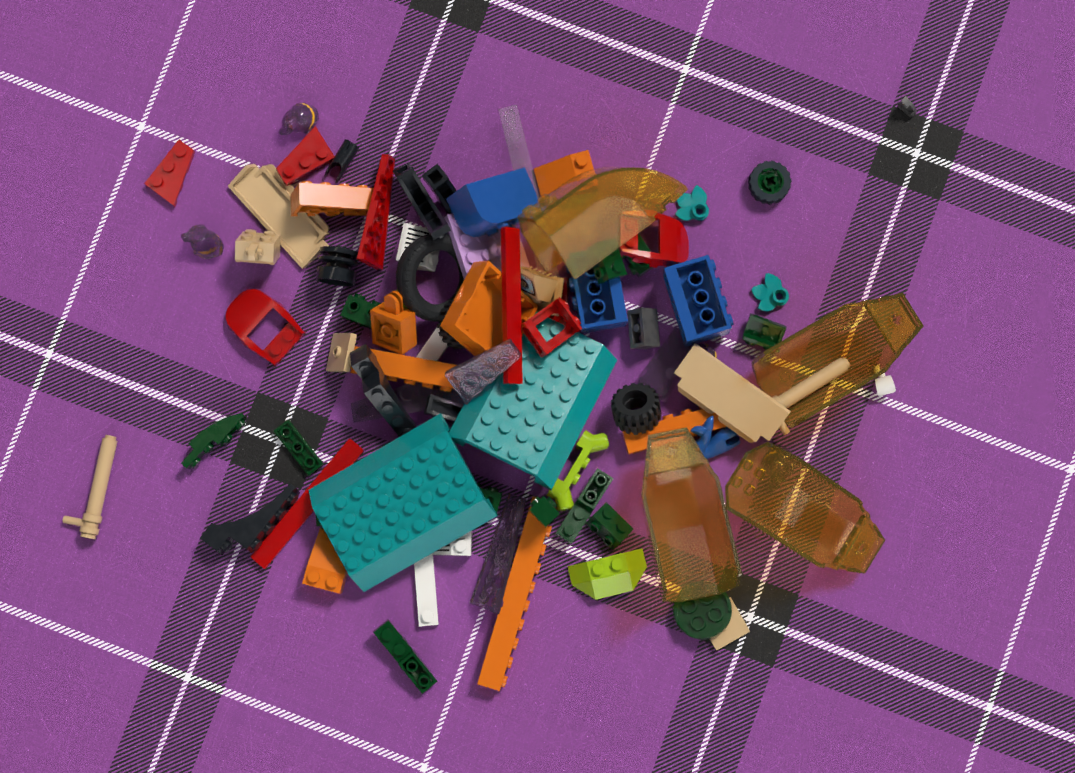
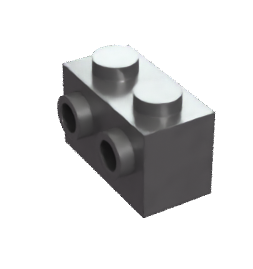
M637 308L628 310L630 348L650 349L660 347L657 309Z

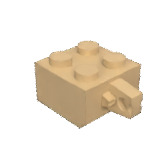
M253 229L243 231L235 240V261L274 265L280 257L281 234H275L274 231L256 233V230Z

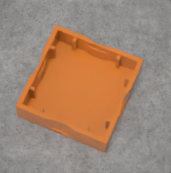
M489 260L473 262L440 327L491 371L503 370L502 273ZM521 291V320L523 324L534 316L538 305Z

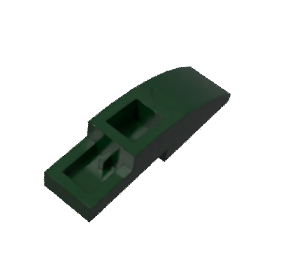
M242 413L232 415L205 428L188 443L193 450L181 464L186 469H195L202 461L200 458L205 453L208 454L213 450L215 442L220 446L223 444L227 445L233 438L232 434L236 430L239 431L246 424L245 420L247 417Z
M597 468L555 535L572 545L614 478Z
M389 619L373 631L422 694L438 682Z

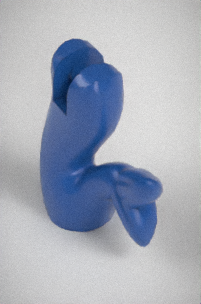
M710 416L705 420L703 426H695L691 429L692 433L700 437L685 448L690 461L697 465L702 461L723 454L741 443L740 437L736 436L737 433L730 428L725 427L711 438L714 416Z

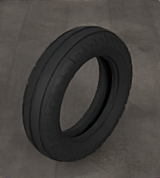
M427 234L413 241L402 253L396 270V287L402 295L403 304L407 309L414 311L415 315L421 319L439 322L437 319L438 316H441L440 310L444 308L446 303L454 300L464 278L450 235L447 234L443 238L434 240L430 234ZM442 250L450 254L456 261L459 269V283L455 293L447 301L440 304H431L420 295L417 289L416 272L420 262L426 255L433 251Z

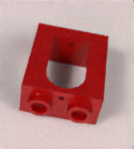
M560 297L522 324L523 333L541 358L582 329L580 320L575 315L573 316L569 310L568 303ZM552 314L561 315L565 320L564 329L546 342L536 328V325Z

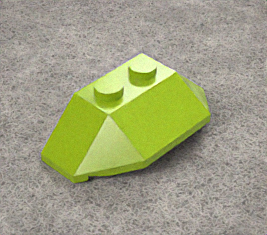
M641 548L567 567L572 586L596 600L633 591L647 565L643 549Z

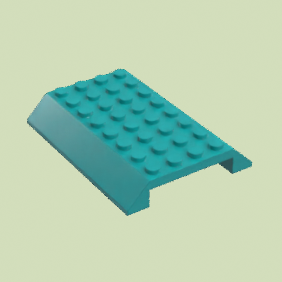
M549 317L536 325V328L546 342L560 333L565 325ZM579 332L541 358L523 333V384H503V370L491 371L487 366H484L449 434L455 443L463 447L468 443L536 477L535 483L552 490L617 359L603 344Z
M441 413L309 489L311 505L348 575L363 592L498 516L489 499H485L452 440L449 434L450 428Z

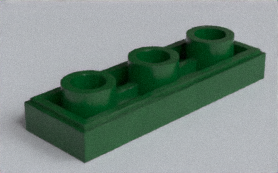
M289 419L273 431L308 476L324 465ZM300 444L301 450L296 451V445Z

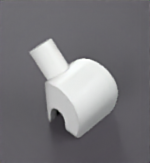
M883 367L876 369L878 378L875 379L878 396L894 393L896 389L891 375L886 376Z

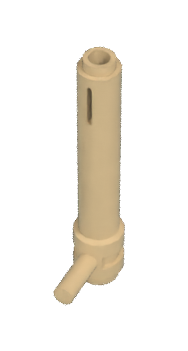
M845 357L838 358L779 396L775 395L772 398L785 408H789L847 372L848 368H850V363ZM783 421L779 428L783 435H786L790 430L785 421Z
M105 435V438H102L86 513H83L82 519L70 516L63 517V523L80 526L81 537L96 539V535H99L100 529H98V526L102 522L101 513L118 442L115 436Z

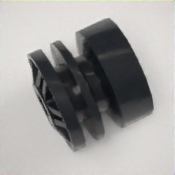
M342 246L320 247V254L325 256H319L318 261L325 263L326 266L317 267L316 281L336 286H355L357 273L350 270L349 267L358 266V262L355 261L358 252Z

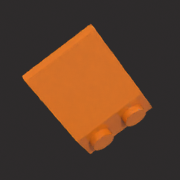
M589 150L570 154L533 169L543 205L598 191V183Z
M320 527L302 584L341 594L343 593L348 573L325 530H322Z

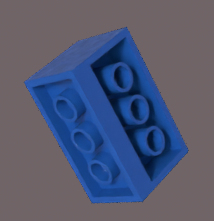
M587 250L569 253L568 259H565L567 274L571 273V278H569L568 282L570 292H574L572 306L573 311H577L578 315L576 317L581 322V334L625 327L628 319L621 279L616 278L598 284L594 273L592 275L587 273L588 270L594 271L588 258ZM591 288L598 290L597 293L590 292ZM594 307L601 308L600 312L594 311Z
M709 255L665 267L663 270V279L685 347L728 335L732 325H734L731 314H727L726 307H728L726 297L721 295L720 289L722 284L720 278L715 276V262L713 259L710 260ZM695 280L698 284H694L691 281ZM697 298H701L704 301L701 303L697 301ZM703 316L709 317V321L703 320Z

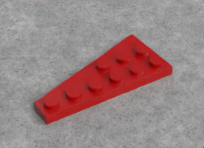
M382 154L379 161V169L357 255L358 260L375 270H383L394 176L393 170L395 166V159L388 154Z

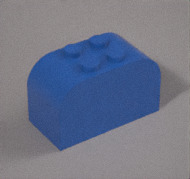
M525 167L465 184L446 199L457 225L466 235L471 237H480L486 234L490 237L499 233L498 231L501 230V227L513 228L512 225L523 222V218L536 209L538 202L537 194Z

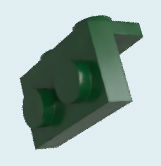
M615 238L596 242L587 248L588 258L593 266L598 284L627 275Z
M750 313L742 339L749 345L755 346L757 344L766 351L778 352L787 326Z
M607 502L586 522L590 530L596 533L603 540L604 544L612 550L633 530Z

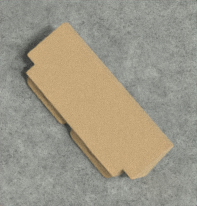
M256 164L246 165L228 185L232 192L268 231L281 234L280 245L302 269L320 255V247L329 246L323 240L329 235V226L318 214L307 216V213H298V216H291V193L295 188L291 184L285 186L273 164L262 166L260 169Z
M696 343L674 372L682 378L677 384L678 391L707 413L719 415L718 420L750 443L757 442L760 436L770 441L791 412Z

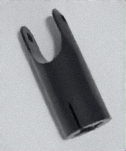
M345 139L324 176L326 177L333 167L340 166L341 172L335 182L338 183L359 150V147Z

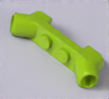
M585 430L576 444V448L581 451L565 480L557 479L552 490H549L547 496L555 500L559 511L573 508L574 503L570 487L572 484L576 485L581 477L579 475L582 468L586 469L591 460L588 458L590 453L608 449L609 441L605 433L593 435Z

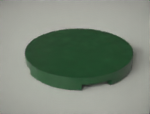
M696 581L680 590L674 602L673 614L676 624L683 633L694 639L707 640L720 635L727 628L732 616V606L727 593L720 586L710 582Z

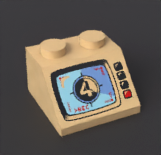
M520 266L521 291L527 296H531V300L541 304L542 301L550 303L558 281L531 268Z

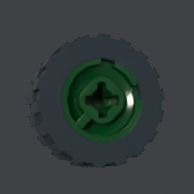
M772 160L758 164L753 169L748 180V188L751 191L752 197L754 196L756 201L768 205L776 204L783 200L791 188L790 172L781 163Z

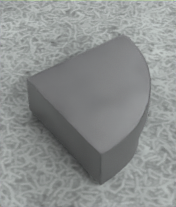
M905 96L899 103L898 108L912 118L917 113L914 104Z

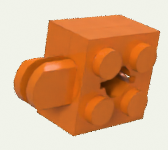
M392 291L384 296V302L370 310L372 342L375 345L403 355L417 345L416 317L414 311L403 307L402 295L398 291Z

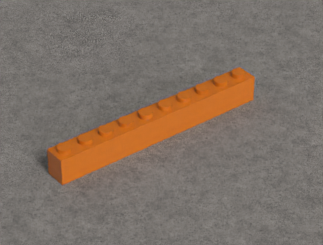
M529 510L477 683L478 685L500 691L501 687L505 688L508 676H505L506 668H511L514 658L510 657L512 649L516 650L519 638H516L518 630L522 631L525 621L521 617L523 611L527 612L530 601L527 600L528 593H533L536 582L532 581L534 574L538 575L541 563H538L540 555L544 556L547 546L543 542L545 537L550 536L552 526L549 525L545 528Z

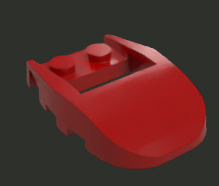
M621 211L617 215V246L621 257L623 255L629 256L633 262H643L653 268L658 266L669 267L687 260L689 255L688 235L685 227L677 219L653 211ZM638 219L658 220L659 253L638 250Z
M248 289L241 292L226 311V322L241 343L260 357L271 362L275 367L306 334L280 302L258 289ZM274 308L288 321V324L262 350L247 336Z

